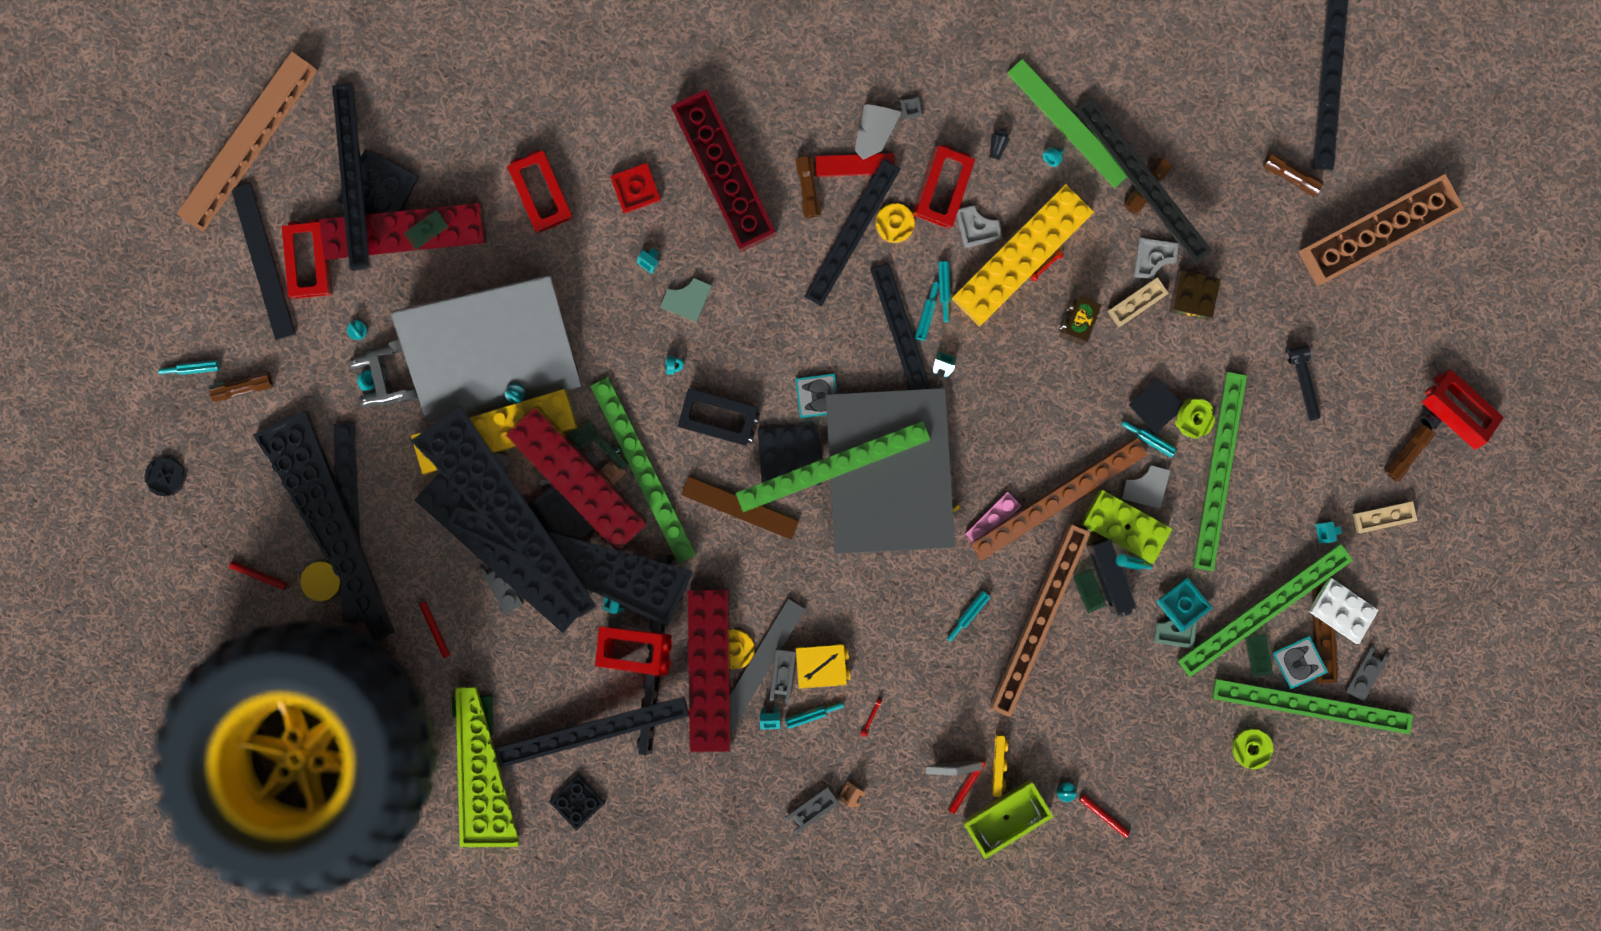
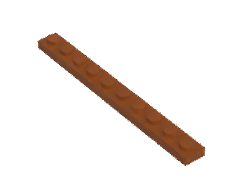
M1137 437L1133 438L970 542L980 561L984 560L1145 457L1147 453Z

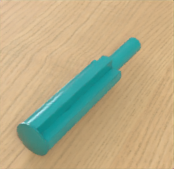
M948 261L938 262L940 303H943L944 322H949L948 302H951L950 262Z
M937 281L933 282L929 299L925 300L915 338L921 341H926L937 302L934 300L939 286Z
M218 359L177 364L176 367L159 368L158 373H177L183 375L220 371V363Z
M1125 420L1121 423L1123 427L1137 434V438L1171 458L1175 455L1177 451L1175 446L1144 428L1140 430Z
M1119 554L1116 558V563L1119 566L1141 570V568L1151 570L1153 568L1152 564L1145 563V560L1125 554Z
M983 590L958 619V625L947 637L948 641L952 642L963 627L966 629L991 598L988 593Z
M840 702L825 708L820 706L785 718L786 727L790 729L826 717V713L844 708V704Z

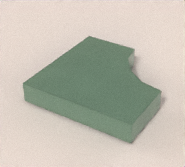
M693 278L690 284L683 289H667L660 308L698 322L712 285Z
M1171 619L1165 622H1156L1153 642L1193 649L1197 622L1183 633H1181Z

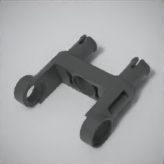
M400 340L390 342L387 346L368 350L364 355L350 358V362H354V364H351L353 370L370 365L376 392L359 397V401H365L360 403L362 408L376 404L384 406L400 401L406 402L418 399L416 390H402L394 393L391 390L384 357L402 352Z

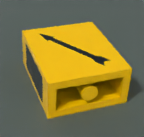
M844 644L796 647L799 688L847 685V680H850V668H846L845 660H849L848 648H844Z

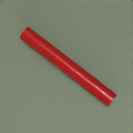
M231 561L229 564V568L281 590H285L288 583L235 561Z
M427 602L420 603L419 607L444 659L450 656L449 650Z
M981 761V762H982V768H984V766L986 765V763L983 762V761ZM982 770L970 773L949 807V812L952 814L956 813Z
M1085 794L1079 798V801L1123 837L1127 838L1129 836V830Z

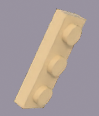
M1157 277L1107 312L1119 328L1169 293Z
M1413 501L1353 514L1357 533L1418 521Z

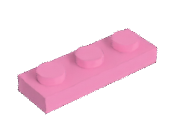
M1006 492L965 534L972 541L1011 517L1021 505L1009 492Z

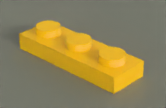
M995 734L992 795L994 797H1002V792L1006 790V780L1003 779V772L1007 770V760L1004 759V751H1008V740L1005 739L1003 734Z

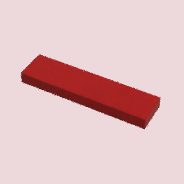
M894 153L874 154L864 160L859 155L815 156L816 177L875 175L883 159L895 165Z

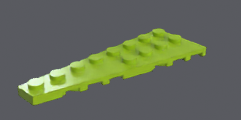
M477 686L456 687L460 847H518L520 840Z

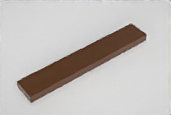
M688 477L681 494L791 540L799 522L762 506L743 512L737 496L691 477Z
M1326 580L1311 590L1312 604ZM1313 615L1314 646L1328 673L1317 677L1316 683H1338L1335 629Z

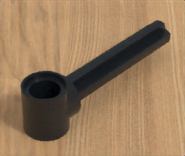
M1307 342L1286 347L1285 352L1289 356L1287 360L1289 364L1296 367L1308 419L1310 421L1318 420L1321 416L1307 361L1311 359L1310 347Z

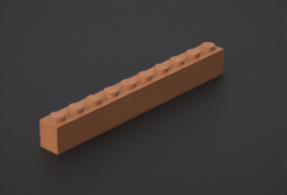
M293 52L290 53L278 72L274 74L268 86L262 91L258 100L250 108L243 121L239 123L231 138L227 140L221 152L215 157L211 166L205 171L201 180L192 189L191 194L176 213L192 226L203 232L318 70Z
M1068 525L990 704L992 710L1011 717L1090 532L1074 525Z

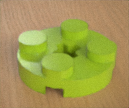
M1199 398L1186 399L1179 409L1175 420L1176 427L1180 429L1183 435L1197 439L1202 435H1207L1215 422V416L1212 415L1211 410L1213 409L1212 405L1208 401ZM1196 414L1197 418H1199L1197 422L1193 421V418Z
M1245 729L1233 739L1232 753L1235 760L1242 766L1250 769H1260L1271 760L1270 757L1274 747L1270 737L1258 729ZM1250 744L1257 745L1255 754L1248 752Z

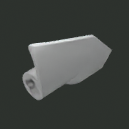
M866 104L863 106L861 124L858 129L855 146L856 153L863 160L883 150L901 115L900 111Z

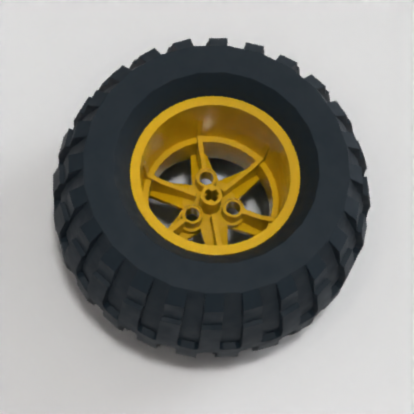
M298 621L252 629L238 635L237 638L221 643L208 653L201 663L193 665L180 683L181 689L177 693L172 694L162 715L164 716L162 722L165 724L159 727L155 734L154 753L159 755V762L152 765L154 786H161L162 798L158 799L156 803L162 817L169 815L175 829L169 833L180 847L188 845L192 850L193 854L189 859L205 871L214 869L217 871L216 879L232 887L242 888L246 886V890L252 891L251 894L276 897L278 894H286V898L296 899L309 897L318 892L329 894L343 888L357 879L364 878L394 854L420 821L421 811L427 804L433 790L431 777L436 769L437 751L433 750L432 737L435 736L432 717L428 718L423 707L425 700L419 686L415 687L407 678L408 672L399 660L392 659L384 653L385 650L372 639L357 636L353 631L339 625H322L318 622ZM300 705L315 711L325 720L309 731ZM280 708L285 719L283 738L256 735L262 722L272 712ZM292 732L298 734L299 739L297 742L292 740ZM336 735L341 743L343 754L327 749V746ZM252 749L278 762L264 787L254 768ZM317 757L323 758V767L317 764ZM283 766L289 769V776H285L282 773ZM320 773H344L339 793L326 803ZM296 780L307 799L308 808L286 805L276 800L274 796Z

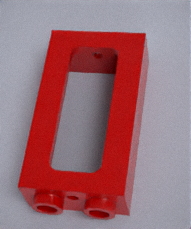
M945 144L935 147L912 216L945 228L953 227L976 159L971 158L969 153L963 151L955 152L951 146ZM949 158L961 163L962 168L947 213L942 215L930 210L929 205L944 160Z
M543 150L532 151L528 154V157L514 159L507 166L537 234L574 219ZM535 163L539 165L558 208L556 214L545 219L540 218L521 175L523 168Z
M307 220V223L304 224L292 221L288 222V225L281 226L288 297L300 299L333 295L329 260L324 259L319 220ZM295 233H312L317 279L315 286L302 288L298 286L294 247Z
M1451 369L1444 374L1442 372L1433 379L1434 384L1424 392L1426 396L1422 403L1474 450L1488 443L1504 417ZM1446 389L1484 422L1482 426L1475 422L1445 394Z
M599 626L595 666L652 675H668L671 665L669 660L670 651L673 645L671 640L672 634ZM614 639L653 644L652 663L614 659Z

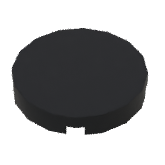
M168 457L153 460L146 468L144 476L148 489L152 493L164 497L175 495L185 484L186 478L185 470L180 462Z

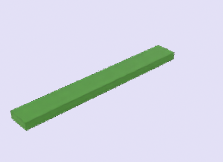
M1023 59L1007 73L1114 189L1127 178L1099 140Z

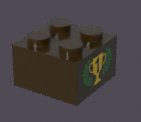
M1187 271L1178 272L1169 312L1204 320L1213 318L1221 279Z
M1081 296L1069 302L1065 312L1068 314V317L1062 320L1058 330L1061 332L1060 338L1081 346L1087 343L1102 304Z

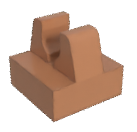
M614 458L600 470L613 485L627 473Z
M847 781L838 799L848 807H859L860 804L857 800L860 796L865 797V793L856 785Z

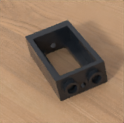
M688 388L677 427L747 447L748 443L752 444L755 432L752 431L753 424H758L760 413L757 412V407ZM694 401L744 414L746 420L743 431L735 433L690 420Z
M1103 539L1087 545L1086 547L1111 613L1118 616L1121 615V617L1132 614V610L1137 607L1123 569L1116 563L1117 553L1112 540Z

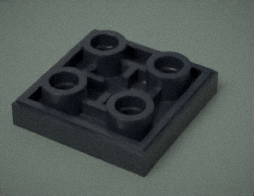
M1156 378L1128 406L1154 434H1157L1178 414L1183 404L1159 378Z
M579 774L549 801L576 831L606 803Z

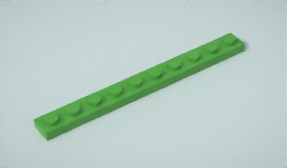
M1230 372L1225 374L1193 568L1214 571L1247 375Z
M607 377L591 385L590 387L678 564L695 556L696 553L609 378Z
M922 421L737 492L736 495L742 511L746 512L930 441V437Z
M1338 544L1177 660L1189 677L1193 676L1352 562L1353 559L1342 544Z
M1220 679L1214 680L1212 699L1410 734L1412 714Z

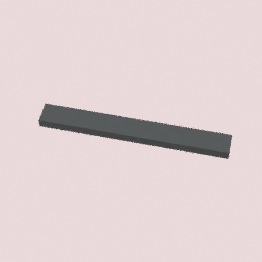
M790 599L785 603L731 693V732L772 666L776 648L782 649L805 611V608Z

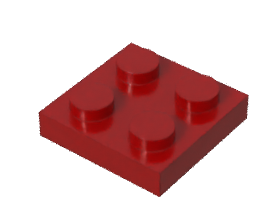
M647 163L610 176L623 214L661 201Z

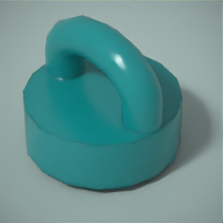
M1048 147L1043 152L1044 161L1052 167H1057L1063 160L1064 149Z
M354 320L348 324L347 333L354 340H362L367 336L368 328L364 322Z
M675 355L666 356L665 373L667 375H674V372H679L683 369L684 362L682 359L675 358Z
M364 370L357 376V383L362 391L375 388L371 370Z
M518 383L508 385L505 390L507 401L512 404L523 402L525 398L524 387Z
M1062 782L1057 787L1056 793L1061 801L1068 803L1076 798L1077 789L1070 782Z

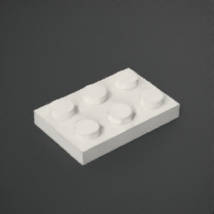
M1328 578L1308 612L1355 644H1359L1379 610L1333 578Z

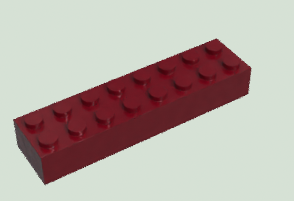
M707 89L672 105V112L740 253L775 237L776 232Z
M482 203L366 215L370 255L487 243ZM344 217L319 220L324 259L348 258Z
M535 405L505 434L507 438L615 550L618 551L646 526V518L538 405Z
M689 590L687 595L690 752H730L732 750L729 590Z

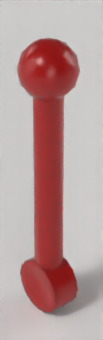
M1061 250L1057 251L1055 256L1036 274L1033 273L1031 275V280L1037 281L1040 274L1057 259H1061L1064 256Z
M878 698V701L876 702V705L865 725V728L860 731L861 736L865 737L868 735L867 730L882 702V699Z

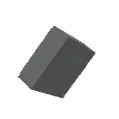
M920 96L900 100L903 120L923 117Z

